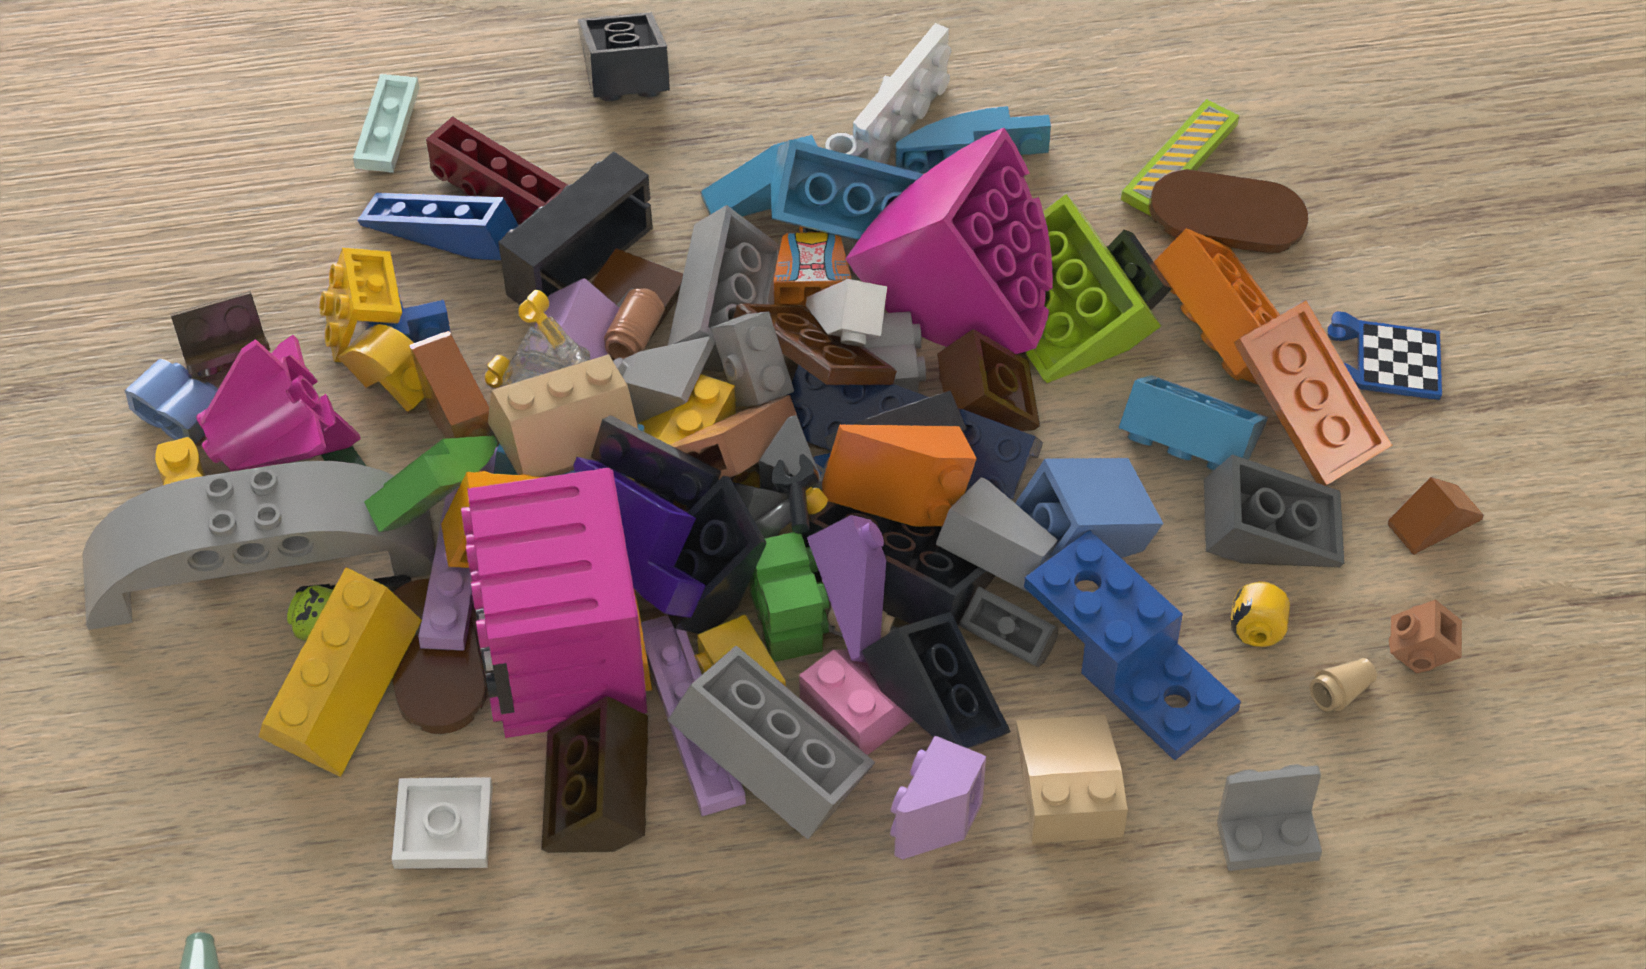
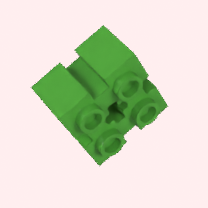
M794 532L764 538L767 544L750 579V593L758 620L761 621L768 653L774 662L823 652V634L829 633V624L825 609L829 608V598L824 583L816 582L814 573L818 572V567L811 548L805 547L802 535Z

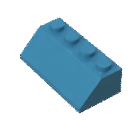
M788 140L778 147L770 185L772 219L858 241L873 220L899 194L924 174Z

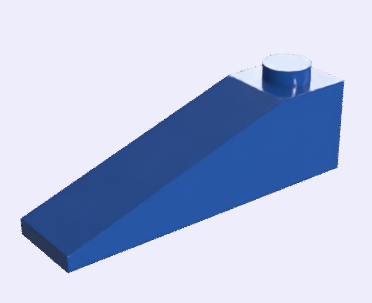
M375 193L358 218V222L363 227L471 259L501 260L499 241L503 239L508 231L519 226L503 197Z

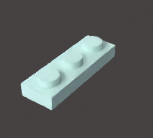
M380 74L354 153L355 169L394 172L418 95V78Z

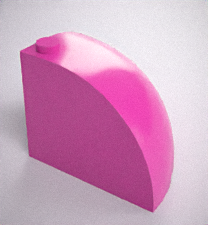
M1005 128L986 135L957 151L907 187L873 220L846 257V261L851 266L853 272L862 282L887 286L884 309L888 313L910 311L912 324H920L921 336L945 347L972 329H975L1015 354L1026 352L1036 348L1048 319L1049 309L1044 305L1046 291L1052 289V256L1047 224L1039 197L1032 198L1024 176L1030 174L1028 168Z

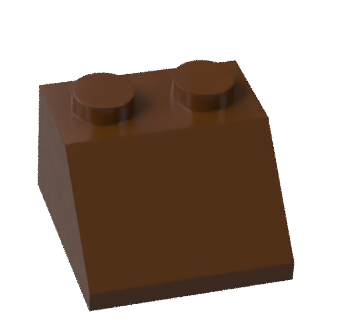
M972 329L937 353L940 370L939 379L942 384L943 393L951 391L958 408L1020 431H1031L1040 427L1028 360L975 329Z

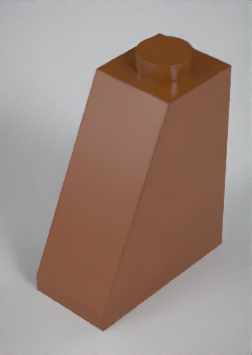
M446 331L409 345L429 415L444 437L448 439L494 436L498 442L496 447H498L500 443L488 424L490 408L451 333Z

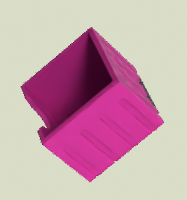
M610 468L468 488L470 507L461 508L467 541L468 564L472 578L471 588L477 616V633L493 722L502 721L505 738L547 732V730L606 696L644 714L648 713L638 612L613 471Z

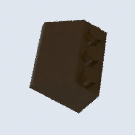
M606 696L547 730L541 850L548 853L615 852L645 836L648 715Z

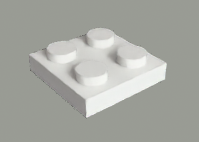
M491 777L399 778L392 852L394 869L488 868L493 791Z

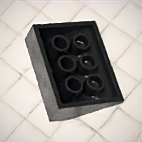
M830 501L827 502L820 512L808 515L810 529L808 532L801 534L805 547H810L807 537L851 515L870 519L875 523L883 536L884 545L881 548L886 558L883 611L909 624L951 612L957 625H959L978 587L986 589L996 576L936 545L943 526H911ZM819 570L817 573H814L816 578H821Z

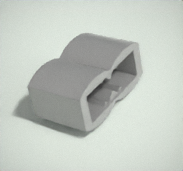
M910 311L884 313L881 336L867 341L863 347L895 368L897 371L894 380L895 385L918 393L919 382L926 381L924 356L917 357L916 349L921 348L920 324H912Z

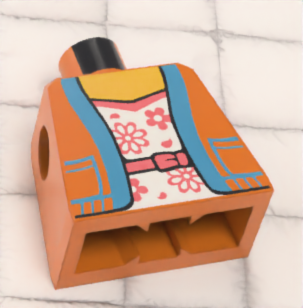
M799 226V233H786L782 236L774 274V304L803 305L807 308V297L846 279H851L841 236Z

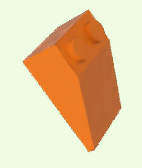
M839 425L822 480V492L830 502L911 526H943L949 509L965 494L977 458L960 426Z

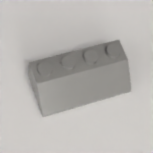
M728 205L694 224L668 345L709 336L714 339L711 327L734 319L736 305L774 304V274L780 245ZM716 343L702 370L725 372Z
M738 646L732 648L689 686L668 718V721L681 731L685 737L701 748L719 766L728 771L757 798L761 799L807 839L830 818L875 764V761Z

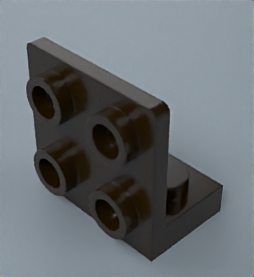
M251 291L170 314L189 374L197 372L198 377H206L221 372L223 364L234 362L241 349L255 339L270 351V346L263 332Z

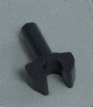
M801 454L799 457L801 469L797 475L790 477L789 469L782 459L778 460L772 473V483L779 493L786 492L789 495L792 531L797 534L806 533L810 529L806 490L819 482V473L806 455Z

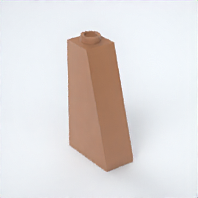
M790 395L761 405L751 406L670 445L722 471L720 478L723 475L732 477L758 463L787 418L797 414Z

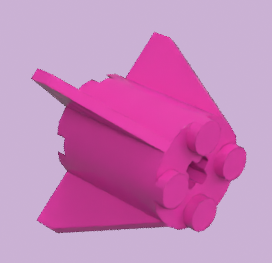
M294 335L281 342L272 353L256 339L243 347L209 407L196 416L199 425L207 437V440L202 443L204 451L214 463L222 461L230 469V472L291 463L346 449L359 441L361 437L350 424L334 411L327 394L319 398L313 387L318 381L306 368L299 341Z

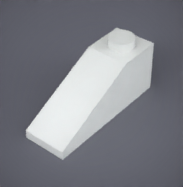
M846 279L807 297L806 306L827 334L840 336L841 343L865 346L867 341L881 336L887 286Z

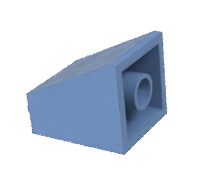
M1129 458L1044 459L1015 502L1017 506L1058 540L1051 556L1056 555L1090 530L1120 558L1143 552L1163 525Z

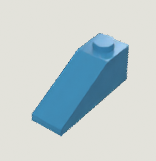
M812 135L793 139L794 141L817 146ZM785 142L771 146L703 189L701 197L709 215L726 205L741 216L771 209L770 185L778 147Z

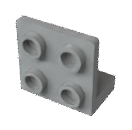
M1294 764L1273 771L1257 772L1256 770H1243L1226 778L1217 826L1228 871L1320 860L1322 849L1312 815V807L1321 777L1319 766L1304 767Z

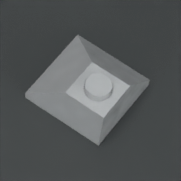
M711 336L640 351L627 358H617L613 361L628 385L637 423L687 403L715 345V340Z

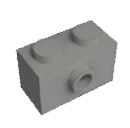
M769 311L745 314L711 327L728 383L735 385L736 407L761 405L794 392Z

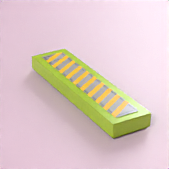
M1206 99L1122 190L1121 201L1151 216L1149 212V199L1157 180L1175 170H1198L1238 125L1239 115Z

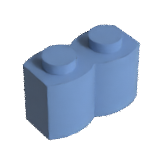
M159 359L125 390L129 409L139 418L154 427L161 428L174 440L189 437L196 444L205 436L204 430L199 425L196 416L209 407L218 388L209 382L202 383L193 379L188 370L179 363L172 364L166 360Z

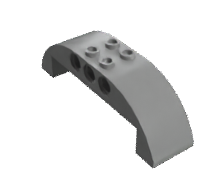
M336 461L284 463L195 477L166 484L144 492L120 505L95 527L88 538L82 553L86 625L88 630L133 623L132 591L388 550L394 576L407 575L413 578L431 575L435 547L429 510L405 526L379 532L364 501L384 487L383 484L394 475L360 464Z

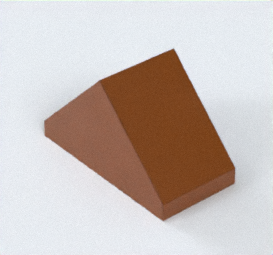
M1430 477L1389 519L1388 526L1414 555L1483 520L1484 514L1458 485Z

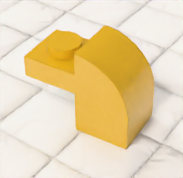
M377 324L365 330L338 357L366 388L379 381L406 411L413 409L424 398L409 346L414 344V342L390 326Z

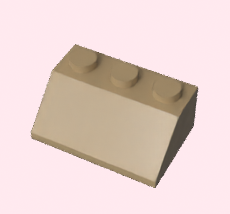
M609 354L491 391L488 424L518 475L527 474L536 477L557 476L573 471V464L577 457L597 461L591 458V454L602 419L610 415L638 429L628 385Z

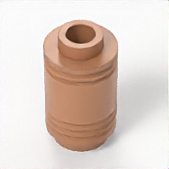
M632 289L627 293L604 336L605 350L614 359H624L644 351L665 311L664 304L655 292L649 289Z

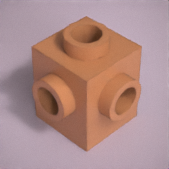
M1436 599L1391 616L1390 653L1415 673L1430 671L1434 667L1462 658V620Z

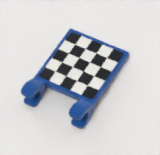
M1341 311L1333 313L1332 324L1328 326V337L1334 341L1357 338L1358 370L1346 363L1344 365L1359 389L1434 400L1441 399L1440 331L1362 321Z

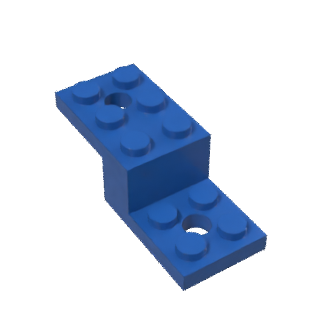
M1090 530L1025 577L1024 588L1085 644L1081 673L1173 760L1178 759L1239 711L1241 701L1178 644L1183 614ZM1088 580L1097 584L1099 589L1094 592H1083L1076 587V584L1080 581ZM1170 695H1179L1186 699L1188 705L1183 708H1173L1164 699Z

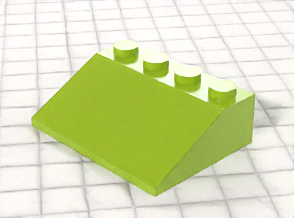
M1067 194L1043 211L1052 256V289L1046 291L1044 305L1049 309V314L1043 334L1036 348L1026 351V354L1046 383L1129 351L1161 327V324L1085 215Z

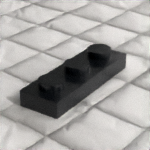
M611 415L602 419L591 454V458L689 508H692L717 483L722 472Z

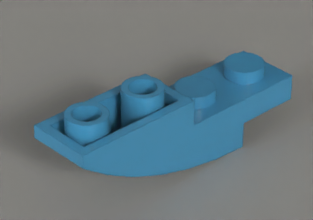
M1008 106L986 108L947 117L928 124L896 142L895 167L918 173H926L962 148L1002 128L1006 129L1021 155L1049 153L1050 118L1049 115L1010 117Z

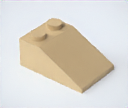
M1106 714L1016 720L1031 843L1124 837L1128 806L1122 769Z

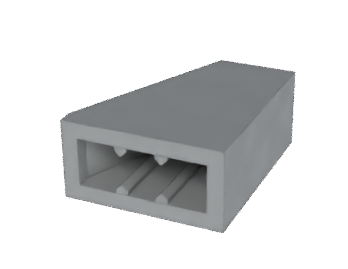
M981 477L949 509L936 545L1028 592L1024 588L1025 577L1053 557L1051 555L1058 540L990 481Z

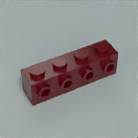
M453 116L426 139L430 169L438 179L448 181L461 189L467 196L503 197L519 225L530 218L536 209L545 206L559 195L568 185Z

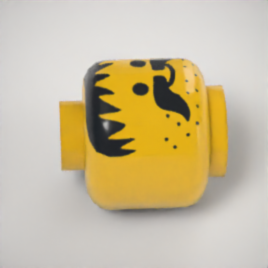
M1264 581L1247 584L1240 588L1233 599L1230 618L1231 630L1234 635L1245 644L1254 647H1267L1281 641L1288 630L1290 601L1286 593L1276 585Z

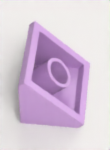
M583 278L548 296L549 308L545 314L565 342L572 344L564 360L551 358L561 355L557 354L563 351L561 346V351H555L556 346L552 348L553 355L551 357L543 355L551 339L537 323L523 350L524 353L558 362H566L573 357L576 348H582L587 356L581 350H577L574 360L566 363L569 365L579 364L608 355L605 350L604 336L619 307ZM525 354L520 356L521 362L554 370L563 368L559 363Z

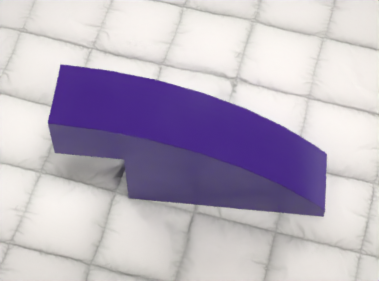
M577 457L573 464L575 473L610 468L601 462ZM610 468L614 473L633 588L663 613L691 618L705 585L674 565L696 518L620 472Z

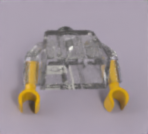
M534 290L527 297V300L519 306L518 314L520 318L528 323L536 322L538 326L536 328L530 326L511 362L502 355H496L487 364L489 370L485 373V382L488 386L492 388L507 386L590 360V352L587 348L578 345L567 335L553 316L547 317L545 312L549 308V300L543 292Z

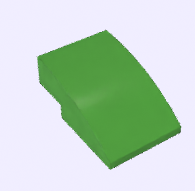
M480 436L442 439L384 483V487L364 501L378 531L394 530L409 524L460 486L466 472H479L488 463L496 449L498 442L495 437Z

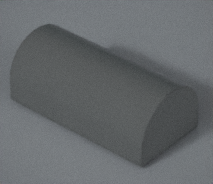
M978 587L958 625L1036 667L1041 666L1049 656L1059 632L1058 627L981 587Z

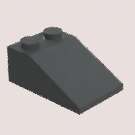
M1231 455L1204 478L1206 552L1243 564L1341 567L1345 564L1341 494L1339 490L1235 455Z

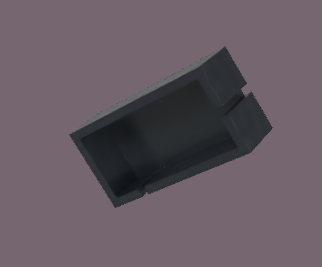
M613 151L602 161L596 162L587 173L573 184L567 185L549 203L536 209L532 216L516 229L508 231L503 239L499 241L506 295L521 305L534 290L543 292L547 297L559 291L557 287L541 277V273L562 288L583 278L589 281L599 273L616 248L626 251L652 230L651 204L648 203L650 200L649 175Z

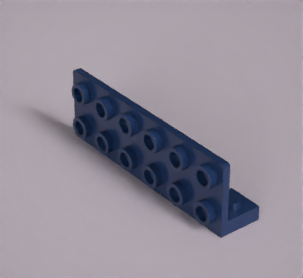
M798 365L792 380L794 392L787 394L791 397L806 441L829 450V447L824 437L837 432L839 425H853L861 420L929 398L895 384L827 385L800 365ZM959 408L967 427L963 434L977 458L965 493L982 477L990 481L1013 501L1029 457L1038 458L1043 442L1034 435Z

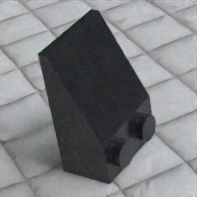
M652 12L578 19L586 71L593 98L599 97L603 101H615L621 99L622 95L638 94L640 97H655L660 95L661 91H670L667 45Z
M724 475L687 512L695 517L696 520L674 566L704 584L705 588L691 618L667 614L675 629L701 634L721 625L738 608L767 544L730 477Z
M951 612L899 627L861 651L869 666V671L876 680L881 692L933 738L937 736L970 749L1011 732Z

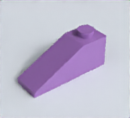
M851 515L807 537L851 660L867 663L861 651L881 638L886 558L881 548L884 545L883 536L877 525L870 519Z

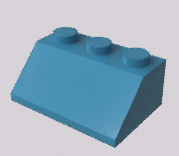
M1150 375L1134 381L1119 428L1128 431V438L1132 441L1152 446L1153 441L1169 446L1167 453L1185 460H1191L1192 456L1202 458L1208 461L1206 467L1215 470L1231 455L1249 460L1267 423L1268 417Z

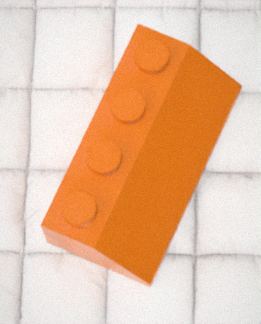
M1186 228L1154 261V264L1171 286L1172 290L1170 292L1177 295L1181 300L1180 309L1202 329V340L1223 358L1224 361L1221 363L1223 369L1237 381L1244 379L1258 385L1233 342L1278 317L1280 314L1230 247Z

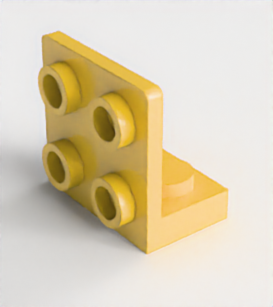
M342 247L337 264L331 265L329 287L327 292L323 291L321 293L319 310L321 316H326L325 344L331 347L334 362H341L338 357L348 348L357 321L399 323L402 308L390 251Z

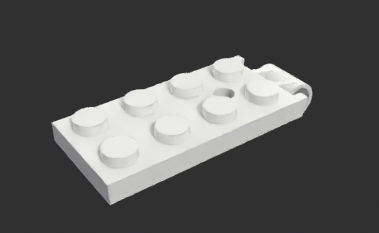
M935 23L853 122V136L846 133L833 134L826 140L825 149L886 164L891 151L896 146V142L909 134L910 128L915 121L922 119L926 115L930 103L936 95H942L948 86L950 75L947 73V61L951 53V47L948 46L949 29Z

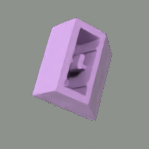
M934 736L927 751L919 750L911 767L910 775L913 778L908 788L903 786L899 788L891 807V812L896 814L890 831V835L895 837L894 856L906 859L965 839L983 801L985 755Z

